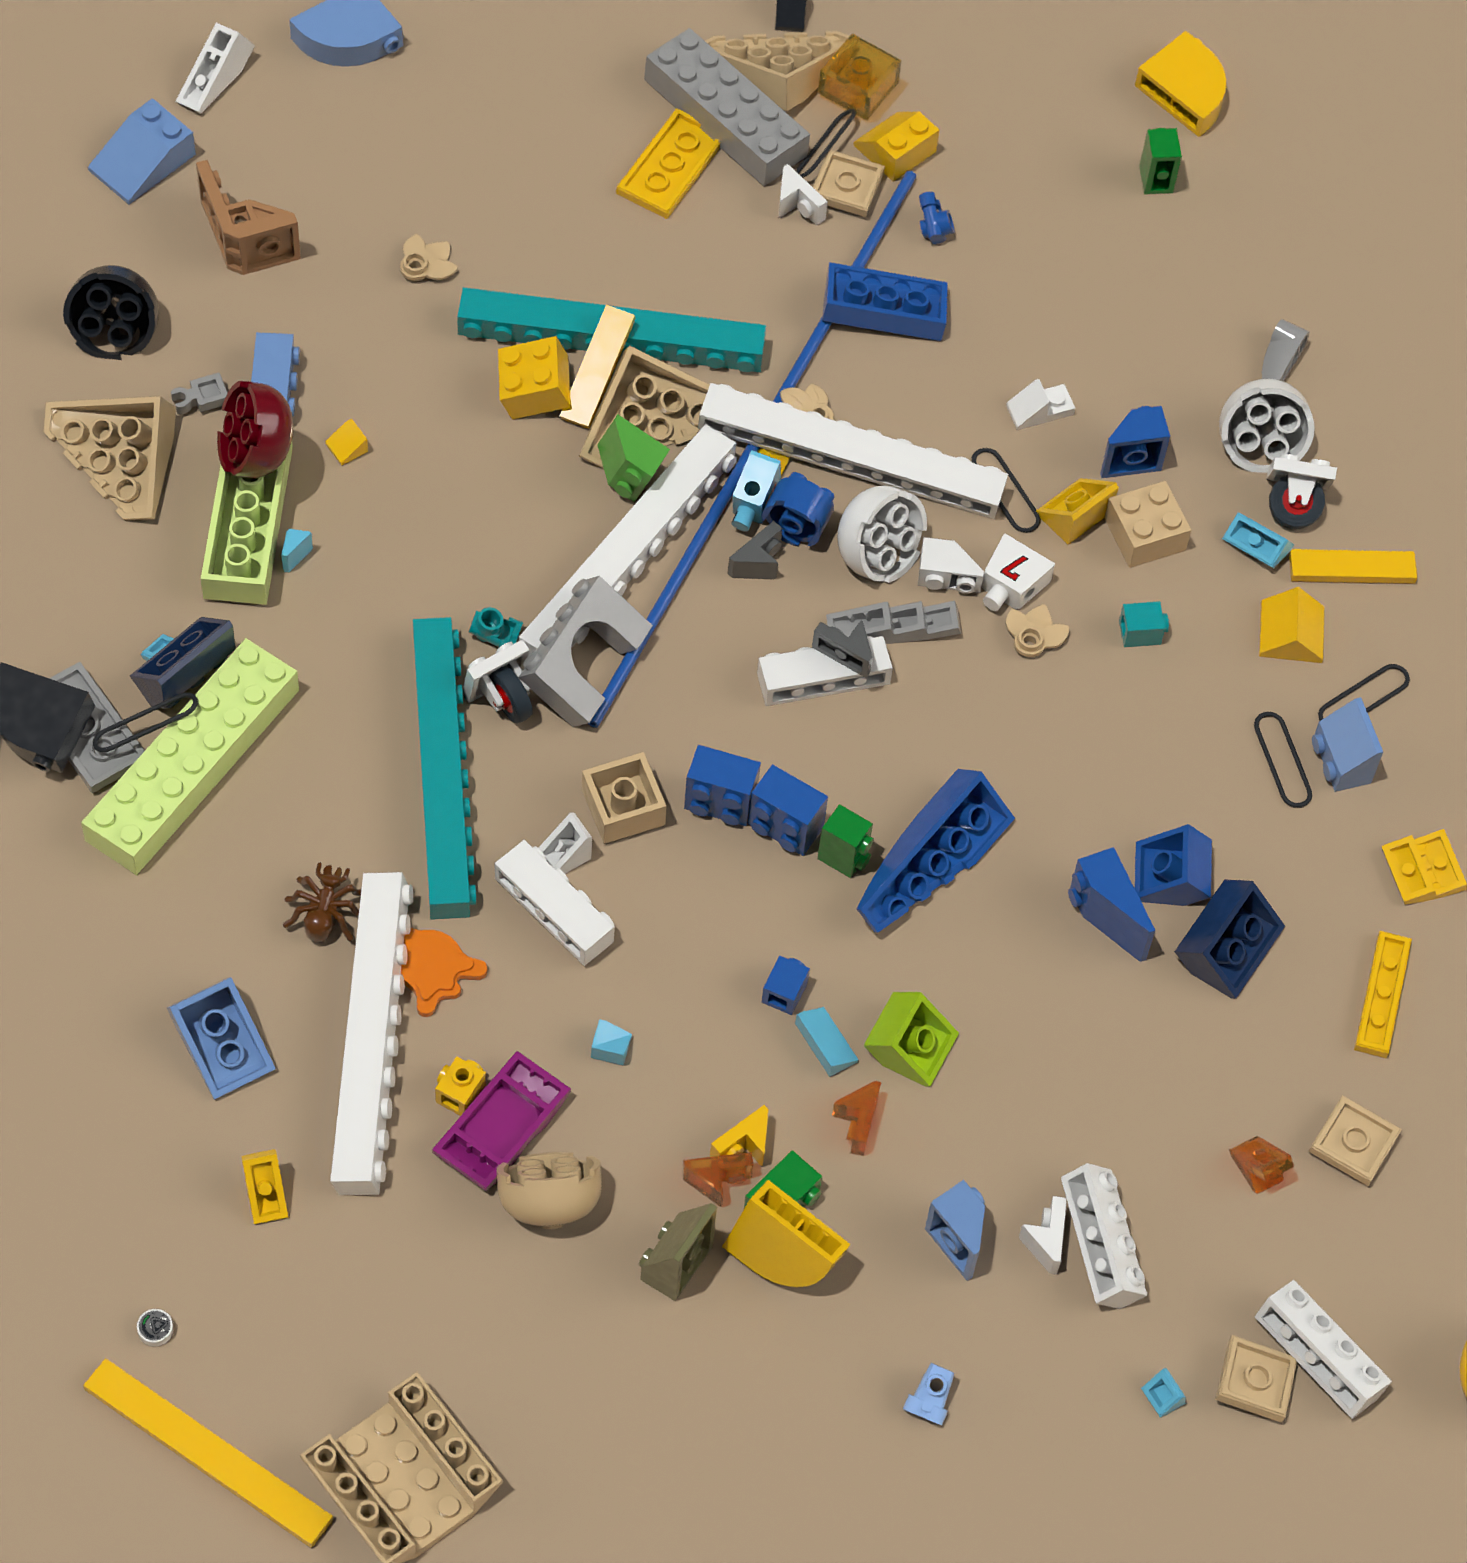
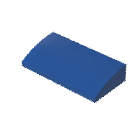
M829 262L822 321L941 341L947 322L948 282Z

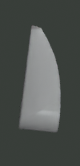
M1281 319L1272 334L1264 357L1262 379H1275L1284 382L1303 351L1310 331Z

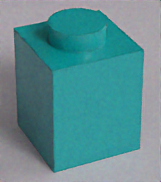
M1161 602L1123 604L1119 617L1123 646L1161 645L1164 632L1169 631L1168 615L1162 612Z

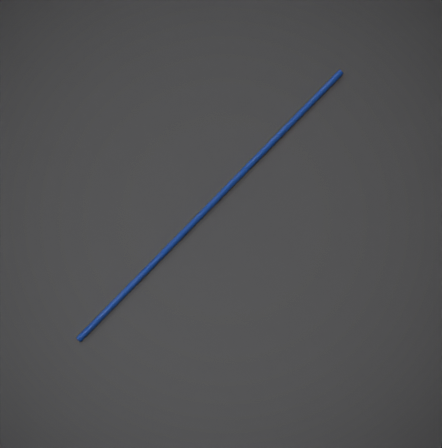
M906 171L852 266L864 268L914 183L917 177L914 172ZM821 317L773 402H782L780 391L797 385L830 328L831 322L822 321ZM750 444L746 446L646 618L653 625L637 650L625 654L602 696L605 697V700L590 723H588L591 727H599L731 499L751 450L758 452L760 447Z

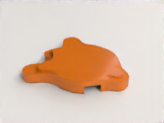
M410 928V933L404 935V944L407 947L408 956L407 963L401 965L400 975L404 977V985L415 994L417 1011L422 1017L432 1016L441 1000L456 999L460 996L461 987L458 984V980H481L487 975V964L482 960L471 958L464 954L457 942L448 934L436 930Z

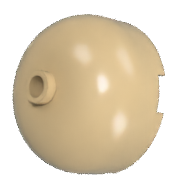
M548 1152L520 1156L519 1162L512 1166L503 1162L497 1167L499 1199L504 1209L512 1217L523 1223L542 1226L544 1229L561 1228L563 1224L583 1218L596 1206L602 1190L601 1162L594 1156L586 1157V1161L579 1160L573 1157L572 1152Z

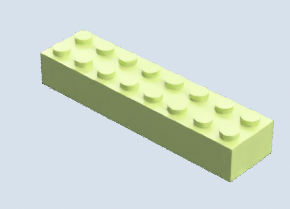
M245 638L195 694L198 698L196 709L188 716L168 724L83 819L81 824L85 841L135 875H138L298 693L297 670ZM191 699L178 714L188 710L192 706L193 700Z

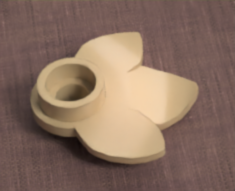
M415 234L404 243V258L400 263V271L405 278L413 281L424 278L443 280L452 276L457 271V266L448 261L450 256V243L448 241L425 245L424 240L418 234Z
M810 384L806 391L795 387L780 391L782 402L790 404L795 409L805 412L814 411L821 414L824 418L834 420L833 411L827 406L828 396L821 387Z
M1044 604L1032 609L1026 615L1018 610L1011 609L1006 618L1007 630L1014 636L1015 649L1026 657H1035L1040 655L1044 649L1060 646L1066 640L1069 633V626L1052 624L1051 615ZM1029 641L1032 642L1034 645H1028L1025 642Z

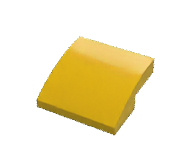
M1444 829L1416 839L1413 838V835L1381 846L1404 904L1425 902L1467 890V882Z

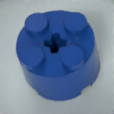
M793 472L789 477L783 478L777 483L762 512V520L764 521L766 518L769 524L775 521L783 528L782 541L795 546H799L800 542H809L807 546H813L819 541L834 511L833 500L835 496L829 489L821 488L815 483L808 481L804 475Z

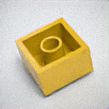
M557 336L498 349L499 398L512 420L571 407L569 359Z

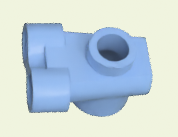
M930 1363L914 1395H908L903 1409L942 1425L948 1410L944 1409L955 1373ZM939 1378L943 1381V1387L940 1391L930 1389V1381L932 1379Z

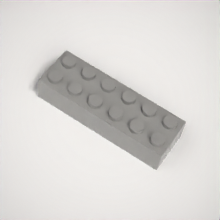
M688 28L646 56L644 80L675 108L688 113L701 124L700 128L713 140L718 139L720 148L763 186L783 174V167L788 164L792 168L806 158L810 133L691 28Z

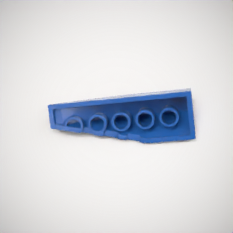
M957 769L917 814L885 857L856 908L874 932H880L907 913L909 907L917 901L922 902L932 895L931 892L940 885H946L955 879L954 875L961 870L969 869L975 865L1013 822L1015 817L982 771Z

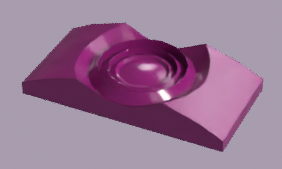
M516 1051L434 1146L432 1153L483 1190L488 1191L497 1183V1167L503 1162L508 1163L509 1166L515 1164L525 1147L550 1123L570 1094L571 1088L519 1051Z

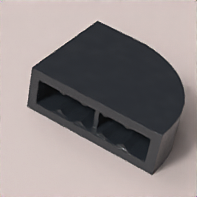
M1 662L0 734L13 752L23 759L32 762V765L45 772H49L52 769L62 773L95 708L89 692Z

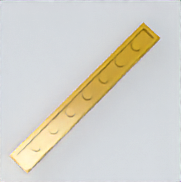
M105 1358L83 1385L85 1391L310 1548L314 1546L333 1521V1516L108 1359Z

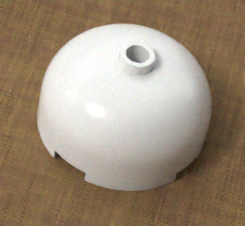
M1275 379L1254 380L1239 387L1224 404L1219 420L1220 435L1225 450L1235 464L1250 472L1268 473L1270 465H1257L1246 460L1238 452L1236 445L1241 451L1251 452L1259 446L1261 440L1264 452L1269 459L1280 458L1281 454H1291L1298 456L1299 460H1301L1309 450L1314 437L1313 416L1303 395L1290 384ZM1273 441H1279L1276 447H1269V444Z
M875 486L861 492L848 504L839 523L837 538L843 560L855 573L870 580L890 583L899 579L913 566L921 553L917 550L922 531H927L925 508L915 495L892 486ZM894 548L900 550V558L896 565L894 564L896 562L897 553Z

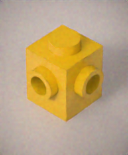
M456 1056L450 1066L446 1064L438 1075V1085L435 1087L436 1103L461 1116L486 1087V1072L475 1061L469 1059L465 1061Z

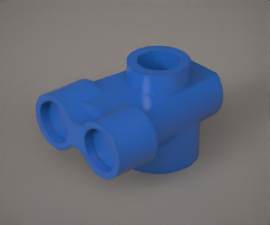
M924 192L919 195L921 210L925 218L920 221L924 238L929 237L932 244L943 243L946 241L945 235L955 233L952 216L949 210H941L940 200L936 199L934 192Z

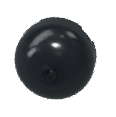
M104 265L87 271L73 284L64 302L63 319L64 324L67 325L71 335L76 340L75 344L84 352L96 358L122 360L121 354L133 355L141 352L148 345L158 324L159 305L152 287L141 275L126 267ZM107 324L111 326L107 334L109 342L115 347L123 348L131 343L138 327L140 329V336L137 342L119 352L101 350L91 342L89 337L99 335L104 325ZM118 328L125 329L128 335H122Z

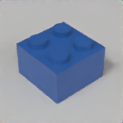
M698 745L686 777L684 809L690 810L698 816L707 815L721 819L729 825L739 824L747 826L751 793L759 783L761 762Z
M772 764L751 793L748 825L759 835L769 836L778 841L785 850L804 856L824 826L828 796Z

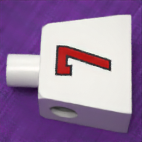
M1004 534L983 575L981 587L984 591L988 592L983 598V603L992 611H998L1003 603L1008 604L1014 609H1020L1050 583L1055 563L1009 535Z

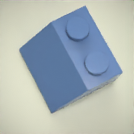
M1361 697L1352 700L1319 721L1315 734L1312 736L1313 749L1316 754H1320L1323 761L1324 776L1327 781H1331L1335 792L1372 783L1383 755V750Z
M962 1180L931 1202L925 1230L966 1281L973 1277L980 1251L985 1201L975 1187L970 1188L965 1180Z

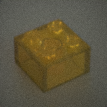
M852 33L820 70L818 93L847 110L855 109L856 115L868 120L899 83L902 60Z

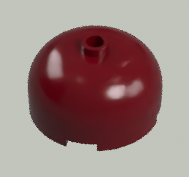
M240 380L230 388L223 402L221 410L227 411L224 418L223 432H217L218 456L225 472H231L239 477L259 478L275 471L286 458L293 438V418L287 400L277 389L263 383Z

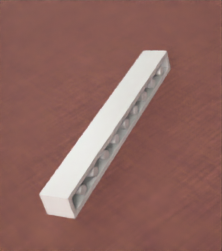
M710 383L699 414L698 429H702L707 424L728 438L877 484L892 486L913 495L991 519H995L1008 477L1007 473L994 466L984 467L974 464L967 458L948 456L935 448L925 449L913 445L905 439H893L883 436L876 430H863L854 427L847 421H834L824 418L821 414L814 411L805 412L795 409L788 403H775L755 393L746 394L739 392L726 384L717 385Z
M707 424L702 427L519 636V641L523 639L529 648L528 656L537 650L541 644L539 641L541 635L553 626L557 620V611L569 602L573 596L572 589L580 580L600 576L621 596L624 594L627 583L632 578L636 579L640 576L647 560L651 556L656 557L659 554L666 538L669 535L674 536L678 532L686 515H692L697 510L701 498L706 492L710 494L715 489L719 477L724 472H730L737 460L735 456L736 442ZM581 626L574 635L571 648L576 642L581 643L586 638L589 632L588 627Z
M402 872L363 873L330 1181L338 1195H379L380 1182H384L386 1178V1166L382 1160L383 1150H388L389 1133L386 1129V1120L392 1116V1101L389 1098L390 1087L395 1085V1070L392 1067L393 1056L398 1054V1038L395 1036L396 1025L401 1024V1007L398 1005L399 995H403L405 986L404 977L400 974L401 965L407 963L408 954L407 947L404 944V935L410 933V917L407 914L408 905L413 903V887L408 885Z

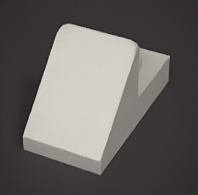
M788 164L785 165L782 174L779 218L797 207L802 216L809 218L817 226L826 218L827 200Z
M1040 379L1034 380L1006 404L1017 430L1069 417L1075 413V406L1064 384L1044 389Z
M1053 1196L1050 1208H1043L1041 1226L1023 1224L1019 1234L1022 1243L1049 1274L1057 1275L1061 1262L1067 1200L1064 1197Z

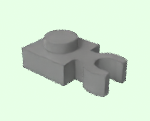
M220 373L191 380V389L179 387L170 391L172 401L184 400L175 404L177 414L187 413L196 405L200 412L223 406L227 395V390Z

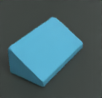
M1239 512L1222 538L1272 568L1294 546L1286 538Z
M824 1007L803 1011L796 1015L795 1025L829 1077L858 1063V1058Z

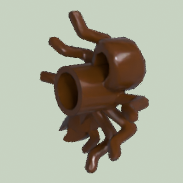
M319 862L316 867V876L320 879L323 888L319 889L309 876H299L297 882L301 885L307 884L317 896L315 897L301 890L295 891L293 896H286L285 902H296L298 898H303L309 901L310 904L298 906L294 910L292 917L283 923V927L287 929L298 920L301 913L308 912L304 918L305 933L310 940L314 942L324 941L329 937L332 927L338 921L341 931L347 940L351 942L353 935L349 931L343 915L336 909L337 907H348L357 916H359V909L351 900L335 901V899L348 892L355 896H360L362 889H356L353 885L349 884L334 892L335 888L347 880L350 869L346 868L344 875L341 877L342 869L340 867L332 875V866L327 865L323 869V874H321L322 863Z

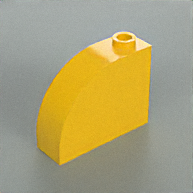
M1185 30L1138 68L1135 87L1200 137L1212 127L1219 116L1226 90V75L1216 55L1201 40Z
M767 1180L750 1198L722 1247L752 1271L767 1280L784 1286L805 1287L823 1279L843 1257L851 1244L771 1181Z

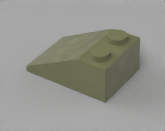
M710 1203L678 1213L673 1222L668 1220L658 1234L660 1241L654 1249L649 1247L639 1262V1266H641L640 1280L676 1302L713 1248L717 1206Z

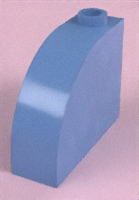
M326 0L289 19L292 41L309 57L329 65H363L387 54L394 53L403 46L402 26L380 0Z

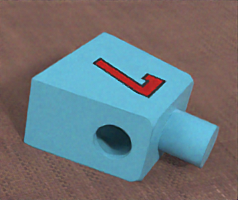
M751 450L732 497L733 513L735 516L731 524L741 531H748L753 521L759 524L763 523L762 512L777 483L781 480L780 460Z

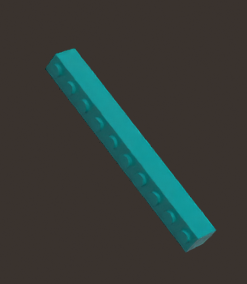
M463 287L457 316L458 335L469 338L479 337L495 339L500 342L511 341L519 343L557 336L564 350L587 351L606 305ZM611 306L631 313L636 318L622 352L628 346H631L658 360L678 362L684 365L696 364L711 368H728L742 372L752 371L761 373L766 325Z
M451 617L413 619L430 920L469 918L470 905H476L475 885H469L468 876L474 875L473 856H467L466 846H472L471 826L465 827L464 820L465 817H471L470 798H463V789H469L468 769H461V760H467L466 741H459V732H465L464 712H457V704H463L462 684L456 685L455 676H461L460 657H454L453 650L459 649V630H452Z

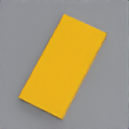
M676 108L618 184L616 194L668 219L720 149L719 140H713L700 128L701 124L688 113Z

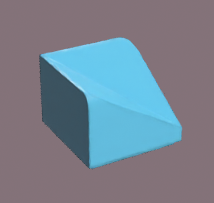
M599 1019L591 1046V1058L624 1066L632 1034L608 1021Z

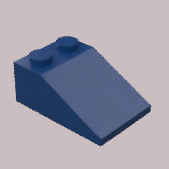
M1112 847L1078 859L1075 871L1072 874V883L1070 889H1068L1072 905L1079 908L1083 918L1139 962L1145 961L1155 934V928L1115 848Z

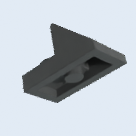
M775 521L771 522L729 557L728 575L731 578L776 579L778 562L772 556L781 548L783 528Z
M861 620L849 637L845 636L838 628L829 627L820 622L814 630L812 648L867 678L871 670L872 654L863 621Z

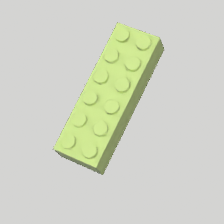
M291 442L288 454L282 464L275 471L263 477L247 478L235 476L231 472H225L220 465L201 573L203 599L267 605L293 442Z

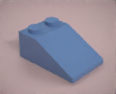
M152 98L128 116L90 163L88 171L130 205L196 155L193 131Z
M232 977L226 978L167 1007L174 1025L213 1099L223 1096L276 1069Z

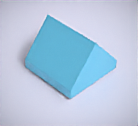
M1163 1368L1141 1388L1159 1417H1163L1186 1404L1185 1395L1167 1368Z

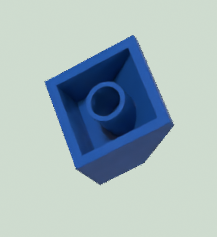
M1142 406L1132 409L1108 438L1100 472L1101 479L1162 471L1170 440V433L1162 406Z
M1187 824L1136 842L1135 890L1141 902L1186 906L1211 898L1212 839Z

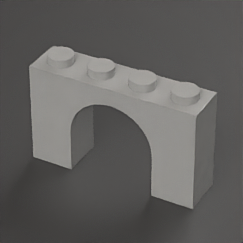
M600 576L582 579L573 587V596L568 603L564 604L557 611V620L552 627L548 628L539 639L541 644L536 651L532 652L523 663L525 668L518 677L572 727L590 723L605 700V697L590 685L574 666L571 646L578 629L581 626H585L594 630L619 654L637 650L653 626Z

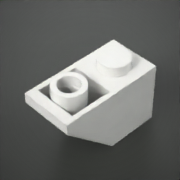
M923 538L918 586H924L933 590L949 589L958 590L961 593H980L984 571L955 541Z

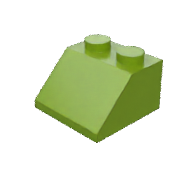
M893 992L863 1046L882 1066L925 1087H930L959 1032L922 992Z

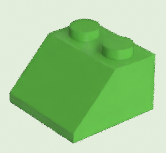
M618 414L597 444L608 485L614 488L617 494L624 498H629L633 502H635L670 450Z

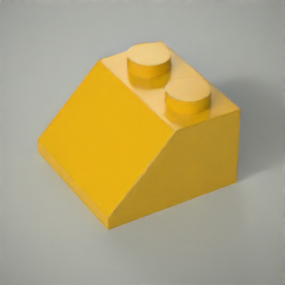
M920 111L896 112L855 140L853 146L871 162L885 166L884 174L894 182L904 175L906 171L911 170L936 152L939 129Z

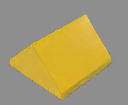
M1080 478L1037 509L1036 512L1041 520L1069 545L1104 519L1108 500L1110 497L1117 496L1119 487L1116 482Z
M1299 586L1262 599L1259 657L1322 663L1324 606Z

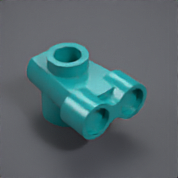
M487 607L480 612H475L468 632L475 635L480 641L492 643L499 648L508 642L516 643L523 622L509 617V620L503 619V615L499 610Z

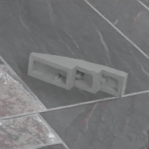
M887 601L826 614L827 625L838 628L845 636L849 637L862 620L866 635L873 638L883 636L885 644L929 640L961 634L958 607L955 601L927 607L923 606L922 601L890 607Z

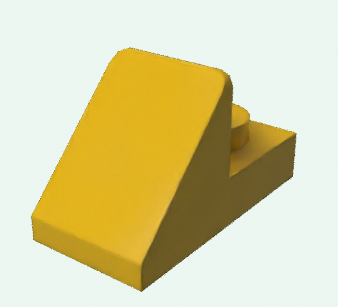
M765 1105L711 1143L710 1158L718 1167L727 1160L728 1162L735 1161L742 1155L745 1150L744 1148L759 1165L763 1166L769 1110Z
M276 1149L242 1155L245 1183L254 1224L287 1218L288 1212Z

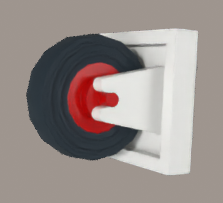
M1281 454L1280 458L1275 457L1268 468L1266 479L1277 481L1269 495V508L1273 517L1281 525L1291 529H1303L1312 525L1323 512L1325 507V494L1323 490H1328L1335 481L1337 467H1331L1330 462L1319 459H1312L1311 463L1299 461L1298 456L1291 454Z
M523 639L515 644L508 642L496 650V654L487 659L480 657L474 660L468 666L463 686V695L468 703L484 695L496 712L502 709L505 715L516 724L527 720L533 714V708L528 696L531 689L518 678L525 668L523 663L529 654V648Z

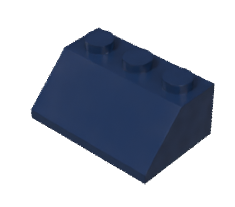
M200 617L130 675L151 707L184 693L188 689L197 687L205 680L204 675L212 669L219 668L227 660L228 655L236 650L232 623L230 620ZM181 699L162 707V709L173 707Z
M1224 879L1174 952L1193 976L1226 996L1236 999L1285 925L1254 881Z

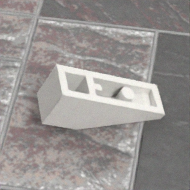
M216 23L176 102L198 113H202L242 72L255 45L239 32Z

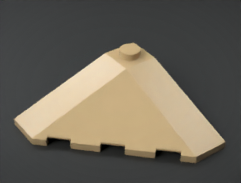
M825 31V36L807 37V32L784 33V38L773 37L766 39V34L743 35V40L731 39L726 41L725 36H713L705 40L706 43L784 111L791 110L794 106L805 101L859 45L858 38L838 31Z
M628 346L622 352L579 457L603 468L597 444L617 414L664 446L673 443L676 446L691 441L701 430L698 429L699 414L710 385Z
M161 396L46 402L44 433L53 442L57 440L65 449L63 454L78 470L83 469L92 478L89 482L103 498H110L118 507L116 512L125 521L155 519L174 439L176 407Z

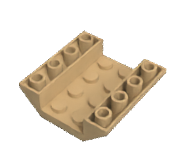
M418 1372L388 1392L389 1402L341 1437L334 1440L329 1434L300 1454L302 1460L381 1563H402L417 1558L473 1517L503 1483L500 1476Z

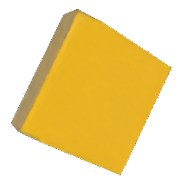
M352 418L346 421L325 441L326 446L341 466L368 452L367 438Z

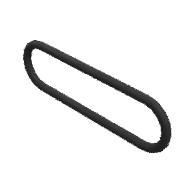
M848 109L841 113L796 169L798 174L843 117L852 113L815 163L806 172L800 174L802 178L812 173L855 118V109Z
M981 448L975 451L971 462L977 464V456L984 452L991 453L998 459L1036 517V522L1032 527L1022 528L1016 524L1000 500L999 507L1016 530L1026 533L1037 529L1040 525V515L1036 512V508L1000 454L991 448Z
M1389 664L1382 667L1324 704L1318 712L1319 721L1324 719L1323 712L1328 707L1389 669L1400 670L1405 676L1404 684L1367 707V713L1404 690L1410 682L1409 673L1405 668L1397 664Z
M181 693L106 727L95 735L93 747L99 752H109L184 718L196 709L198 698L192 693ZM189 697L193 700L192 706L183 713L111 746H98L99 738L109 731L179 699Z
M1274 712L1259 714L1255 718L1254 728L1281 798L1291 807L1301 808L1308 805L1312 799V790L1283 718ZM1263 717H1274L1281 724L1307 790V799L1301 803L1291 802L1285 795L1259 728V721Z

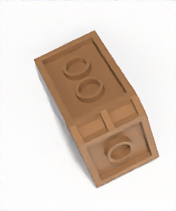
M208 160L196 162L200 201L227 269L245 275L301 259L298 222L293 212L250 199L230 204L227 194H221L219 188H222L218 171L211 170ZM239 219L244 220V222H240V223H236V224H235V221H236V220H239Z

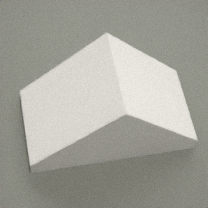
M569 813L539 846V849L544 853L547 862L554 869L559 868L566 874L591 860L592 837L576 814Z

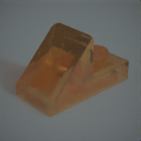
M873 1081L835 1101L833 1105V1117L851 1121L846 1140L853 1141L850 1152L852 1154L864 1156L881 1087V1082Z
M1259 1136L1229 1149L1232 1159L1256 1194L1281 1183L1284 1180L1283 1172L1294 1167L1290 1154Z
M752 1152L683 1160V1180L715 1204L722 1206V1182L727 1181L729 1184H739L747 1179H752L754 1166Z

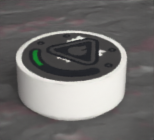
M160 1309L146 1311L137 1322L139 1338L148 1346L157 1347L164 1345L173 1334L171 1317Z

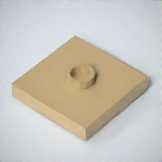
M830 150L825 156L813 188L827 200V206L866 217L884 174L885 166Z
M1342 1095L1310 1147L1309 1152L1369 1186L1402 1129Z
M1232 1335L1228 1340L1215 1400L1282 1423L1286 1417L1297 1361L1289 1354Z

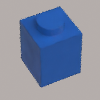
M779 955L763 987L761 1003L792 1015L808 984L810 968L806 967L798 959H787Z

